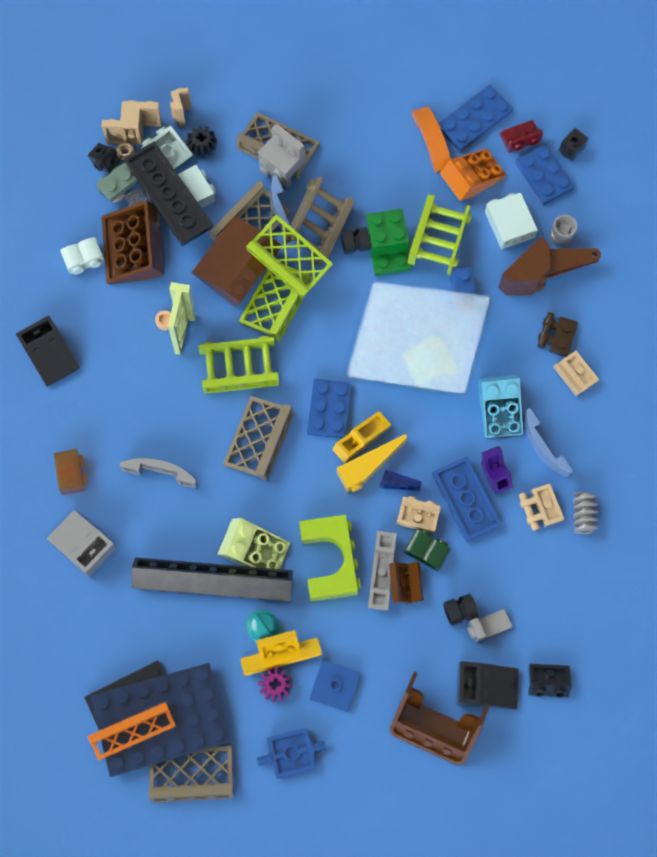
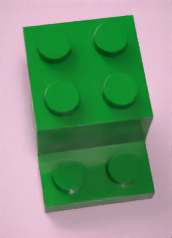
M403 209L366 214L374 275L381 276L411 271V264H408L409 238Z

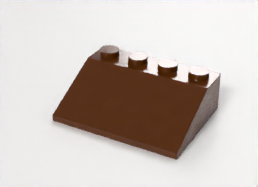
M145 200L102 216L107 284L151 280L165 275L160 214L153 203Z
M234 216L191 273L236 307L267 268L246 250V246L250 241L254 240L261 230ZM270 236L261 237L258 243L262 247L271 246ZM272 238L273 246H282ZM273 249L274 257L277 255L280 249Z

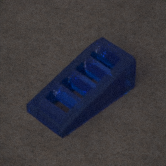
M385 470L380 488L420 491L422 482Z

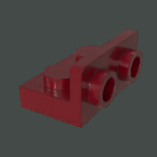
M533 120L500 131V137L508 153L519 151L528 145L538 144L543 135L542 129L538 130Z

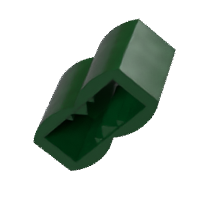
M416 529L404 553L438 572L450 548L445 541L431 538V534L426 530L421 529L419 531Z

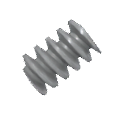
M576 492L573 494L576 497L573 500L574 504H576L573 507V510L576 512L573 515V518L576 519L573 525L577 528L573 532L581 535L591 534L593 530L599 529L598 526L593 525L594 522H598V518L593 517V515L598 514V511L593 510L594 507L598 506V503L593 502V500L598 499V496L589 492Z

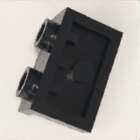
M529 664L528 695L536 697L553 696L557 698L569 696L571 689L570 666Z

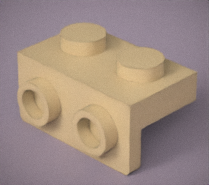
M178 88L171 91L172 102H170L173 121L178 123L179 128L186 127L183 111L192 109L189 88Z
M412 496L403 497L396 525L417 530L423 529L434 534L441 506L432 501H419Z

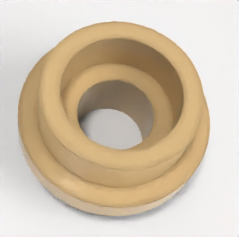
M121 143L116 150L117 156L121 160L135 153L133 146L129 143Z

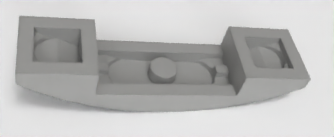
M138 458L120 463V468L124 472L141 476L142 469L177 476L176 481L178 485L197 489L196 480L188 472L169 462Z
M377 531L368 608L388 611L391 586L389 563H393L397 533Z

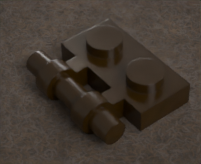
M548 312L547 317L544 318L542 323V332L538 335L539 342L537 347L544 349L545 345L549 344L551 345L549 352L567 357L578 322L560 316L558 322H555L553 320L555 314ZM550 329L556 330L554 337L549 336Z

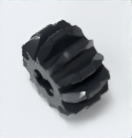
M199 126L198 130L193 128L192 133H188L186 143L190 152H194L196 157L201 154L204 158L205 153L211 155V150L216 149L217 138L213 130L209 131L208 126L205 129Z

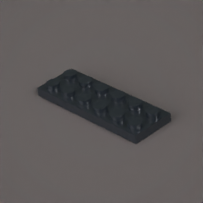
M155 141L123 159L125 165L182 246L214 228L213 223Z

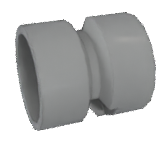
M560 215L554 220L549 235L552 244L557 247H566L572 242L577 230L575 219L569 215Z

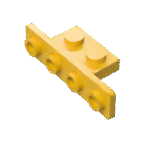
M293 630L257 640L259 654L241 658L240 661L244 676L320 656L322 651L318 638L298 643L296 631Z

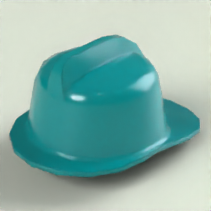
M265 609L252 612L246 620V630L256 646L257 640L285 632L277 618Z

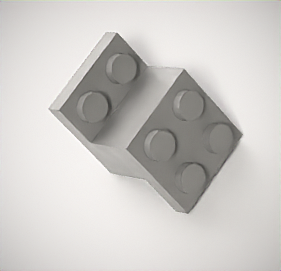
M275 124L271 128L272 138L258 151L259 170L263 175L270 176L271 178L277 175L281 186L287 190L291 186V176L305 162V150L301 142L278 124Z

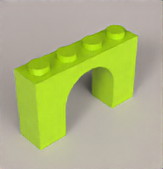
M346 515L299 521L302 545L330 542L341 550L344 557L342 567L335 574L308 579L310 602L358 595L361 583L360 578L355 576L358 564L357 559L352 557V551H355L354 540L349 537V532H352L351 521L347 520Z

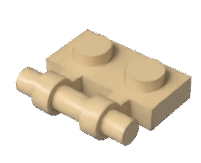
M550 483L532 489V498L528 499L526 492L519 494L520 506L525 510L527 515L526 521L528 525H531L533 531L540 529L538 525L540 520L543 521L545 527L564 520ZM536 504L539 514L534 515L531 505Z

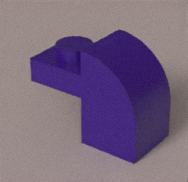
M496 446L481 452V467L494 493L498 494L513 488L511 473L504 464L502 449Z

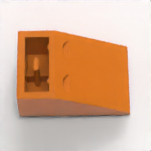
M487 149L450 159L440 172V175L460 201L479 194L507 176Z

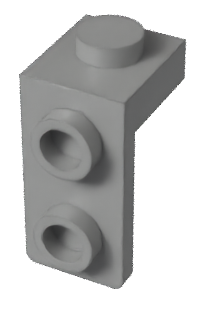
M502 609L479 620L478 618L471 620L468 623L469 627H467L470 637L474 638L477 643L510 629L512 624L506 611Z

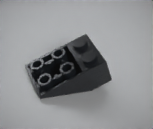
M49 315L16 333L21 345L47 387L80 369Z
M459 662L456 705L485 707V704H488L490 708L517 709L518 668L478 662Z

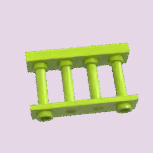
M428 194L409 253L408 264L415 265L416 259L424 258L449 265L447 275H450L452 268L455 269L457 267L459 258L455 257L465 224H469L471 220L470 206H466L465 213L438 207L437 204H434L435 196ZM436 213L458 219L462 223L460 228L432 221L430 214L434 215ZM432 228L458 235L456 243L427 236L428 234L425 233V230ZM428 243L453 250L451 258L423 251V248H420L421 244Z
M261 336L259 339L221 343L204 342L202 345H198L200 355H206L208 378L202 380L204 394L279 386L278 372L274 373L272 371L269 348L275 347L274 337ZM262 348L264 372L263 374L255 375L252 368L251 350ZM243 350L245 375L236 377L233 369L232 352ZM224 352L227 376L217 379L215 377L213 354Z

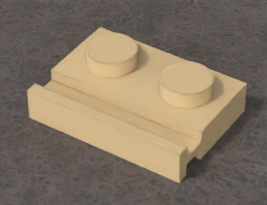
M574 351L553 367L576 397L599 381V378L577 351Z

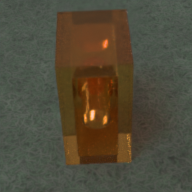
M77 449L54 453L58 487L61 494L85 491L84 485L87 484L86 473L82 472V466H85L83 454L80 455Z

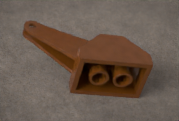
M540 237L502 274L498 288L505 295H533L536 291L540 292L546 286L545 282L549 278L597 263L601 257V252L597 248H550L549 243Z

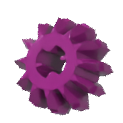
M275 668V674H272V671L268 669V677L265 674L261 675L265 682H258L259 686L264 687L259 692L260 694L267 692L264 697L265 700L272 696V703H275L276 697L279 696V700L282 702L284 701L282 694L290 696V693L285 689H292L293 685L285 683L290 682L292 679L290 676L284 678L287 673L285 670L279 675V668ZM275 680L278 681V684H281V687H277V690H273L272 686L270 687V684H274Z

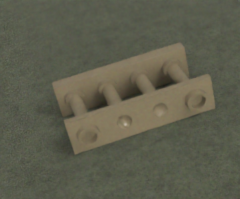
M319 177L314 180L312 179L306 187L308 190L290 226L298 233L301 225H304L320 236L322 241L319 246H316L309 240L307 241L328 259L355 200L350 197L338 200L320 187L323 178ZM316 194L335 206L336 211L334 215L329 214L313 203ZM309 209L328 221L329 226L326 231L305 218ZM285 235L286 244L294 240L297 241L294 235ZM314 260L316 265L325 263L322 260Z

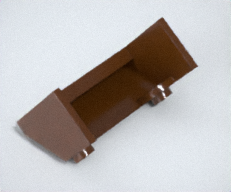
M414 671L391 723V734L404 742L453 764L461 765L465 763L483 727L490 705L485 704L480 717L473 714H464L459 721L454 720L422 705L424 700L423 694L412 687L418 674Z

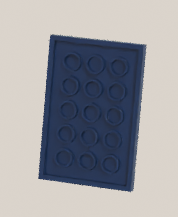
M210 662L90 696L99 731L164 702L167 703L176 725L172 729L106 757L110 777L231 743ZM166 713L158 716L154 725L159 727L169 725L170 722ZM154 718L147 722L152 723ZM145 723L139 724L135 733L144 736L148 734L151 726ZM133 727V728H130V729H128V730L131 731V732H133L134 727ZM153 727L152 732L158 730V728ZM123 731L119 733L116 742L124 745L129 742L132 734ZM115 735L108 739L114 740ZM134 735L132 741L140 737ZM101 741L104 753L108 752L112 742ZM115 744L113 749L119 747V745Z

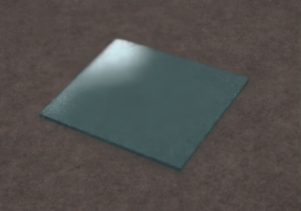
M374 282L346 376L348 378L465 395L491 297Z

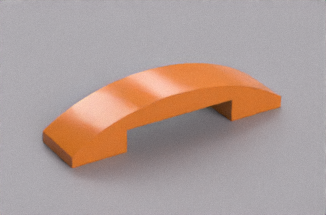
M428 106L411 111L412 116L428 148L435 173L441 172L451 158L439 124Z

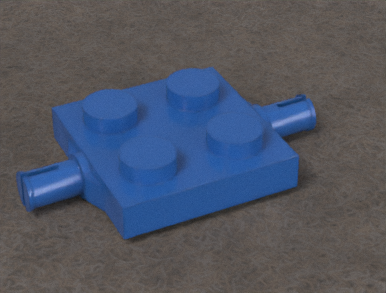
M307 728L267 737L269 755L257 757V761H260L258 766L271 763L276 779L316 769L315 751L326 749L325 741L312 743Z

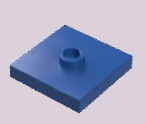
M322 660L309 699L348 712L360 672Z

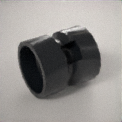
M367 227L356 228L355 232L352 230L341 231V241L345 255L355 253L356 250L360 252L371 250Z
M470 593L460 596L458 601L451 599L443 602L444 611L451 627L462 624L464 619L470 621L478 618V610Z

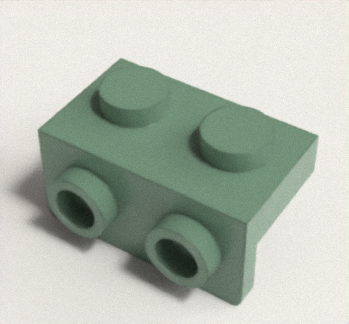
M123 163L121 166L115 167L109 175L102 177L96 186L98 192L112 202L136 184L137 180L125 163Z

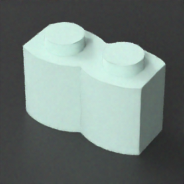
M95 237L85 239L78 244L69 245L60 250L70 274H81L86 268H97L104 262Z

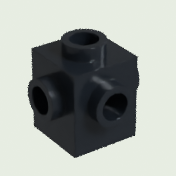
M98 143L87 155L98 171H105L107 173H110L121 161L117 156L115 148Z

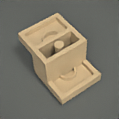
M122 101L120 120H102V130L106 144L113 145L129 143L130 145L142 146L144 126L162 127L159 103L154 101Z

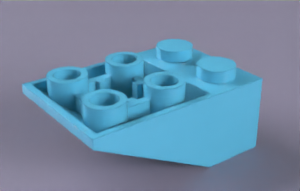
M516 375L478 379L485 438L523 435L520 378Z

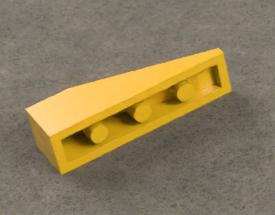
M406 434L337 467V475L346 492H356L363 488L362 485L406 443Z

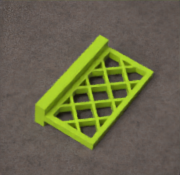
M277 214L254 240L250 241L246 246V250L302 299L333 265L331 261ZM276 221L283 226L282 233H272L271 226ZM285 235H294L297 238V245H286ZM270 236L271 246L262 247L258 243L261 237ZM272 236H283L284 246H273ZM307 247L311 250V257L300 258V248ZM297 248L298 258L287 259L286 249ZM273 249H284L285 259H276L273 256ZM312 260V271H301V261ZM314 260H322L327 264L323 270H314ZM298 261L299 271L291 272L287 267V262ZM301 274L313 275V281L309 286L302 282Z
M287 266L291 272L299 271L297 269ZM268 269L239 319V323L274 337L275 341L280 342L303 299L287 285L277 288L275 281L280 279L277 276L273 277L272 272ZM301 274L302 282L309 286L313 281L312 274ZM273 282L275 289L264 292L263 288L265 285ZM289 289V296L281 299L279 292ZM277 293L279 300L268 303L267 296ZM265 298L266 304L256 308V301ZM281 304L282 309L280 312L272 314L270 307ZM268 308L270 315L260 319L258 312ZM256 313L258 320L246 321L248 315ZM272 319L273 325L270 330L262 327L261 323Z

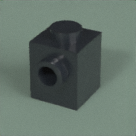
M574 128L561 142L558 151L561 152L562 156L573 161L586 147L589 138Z

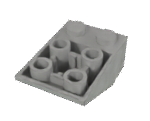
M75 510L46 538L88 577L116 550L115 545Z

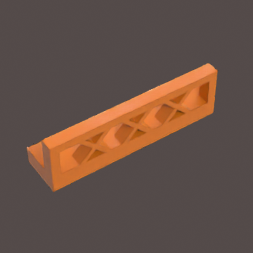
M164 702L87 737L99 761L172 729L176 725L167 703ZM166 713L170 724L165 727L154 725L157 717ZM154 718L152 723L147 722ZM142 723L151 726L148 734L144 736L135 733L138 725ZM134 727L133 732H131V731L128 730V729ZM153 727L158 728V730L152 732ZM123 731L132 734L129 742L124 745L116 742L119 733ZM115 735L114 740L108 739ZM134 735L140 737L132 741ZM103 740L111 742L109 751L100 754L96 743ZM115 744L119 745V747L113 749Z

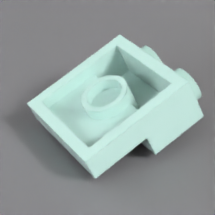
M171 126L167 129L162 127L156 132V137L153 139L149 137L142 143L143 148L155 141L174 169L193 155Z

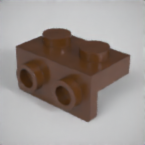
M389 563L393 603L412 604L423 601L420 563Z

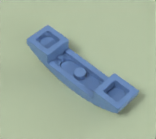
M274 175L270 190L272 210L274 216L277 214L290 226L279 200L283 195V189L277 175ZM277 221L279 227L283 231V226Z
M528 408L524 414V424L533 449L549 468L565 478L569 477L573 470L563 455L555 458L537 432L541 423L531 408Z

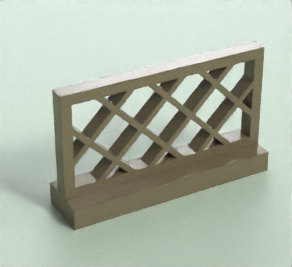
M257 112L243 133L237 136L236 149L258 159V151L265 145L262 141L272 138L271 128L278 124L289 134L296 137L302 144L309 143L313 145L311 149L305 150V162L292 175L300 179L304 168L320 146V142ZM259 119L265 122L266 125L257 127L256 122ZM268 130V136H260L259 131ZM256 132L258 138H251L247 135Z
M258 181L210 231L209 237L214 242L234 216L247 223L248 221H258L260 230L261 221H271L273 210L270 192L264 188L262 182ZM264 194L269 198L270 205H260L259 198ZM281 203L287 217L291 211ZM270 208L271 217H260V209ZM249 209H257L258 217L248 218L247 211ZM277 222L271 226L272 232L279 226Z
M250 396L223 466L268 481L295 413L292 406L286 404L283 406ZM253 403L261 404L263 410L253 414L251 411ZM272 409L280 410L277 417L270 419L268 411ZM265 413L268 421L258 425L255 418ZM253 419L256 427L246 431L245 423ZM271 424L272 432L263 436L260 429ZM258 430L262 438L251 442L248 435ZM246 436L249 444L239 448L238 440ZM264 441L266 446L264 451L256 453L253 446ZM252 448L255 455L244 460L241 452ZM240 454L241 462L237 464L229 463L232 456ZM257 459L259 464L255 471L249 469L246 463Z
M218 746L196 752L192 756L186 755L188 760L181 767L173 759L167 761L161 768L156 764L150 766L149 800L151 803L234 798L232 746ZM219 752H228V759L222 765L214 759ZM199 753H205L209 757L202 766L194 760ZM211 760L220 767L212 776L204 769ZM190 762H193L199 768L192 777L183 770ZM170 763L178 769L171 778L163 772ZM223 770L228 775V783H219L214 778ZM202 771L209 779L205 784L199 785L194 779ZM182 772L189 780L184 785L178 786L173 780ZM161 773L168 781L162 787H154V779Z

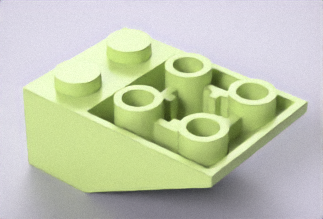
M236 518L231 520L217 555L241 566L280 569L290 542L242 518Z

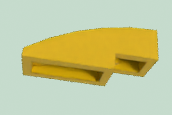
M378 411L353 428L344 438L336 442L332 450L345 464L374 442L392 424Z

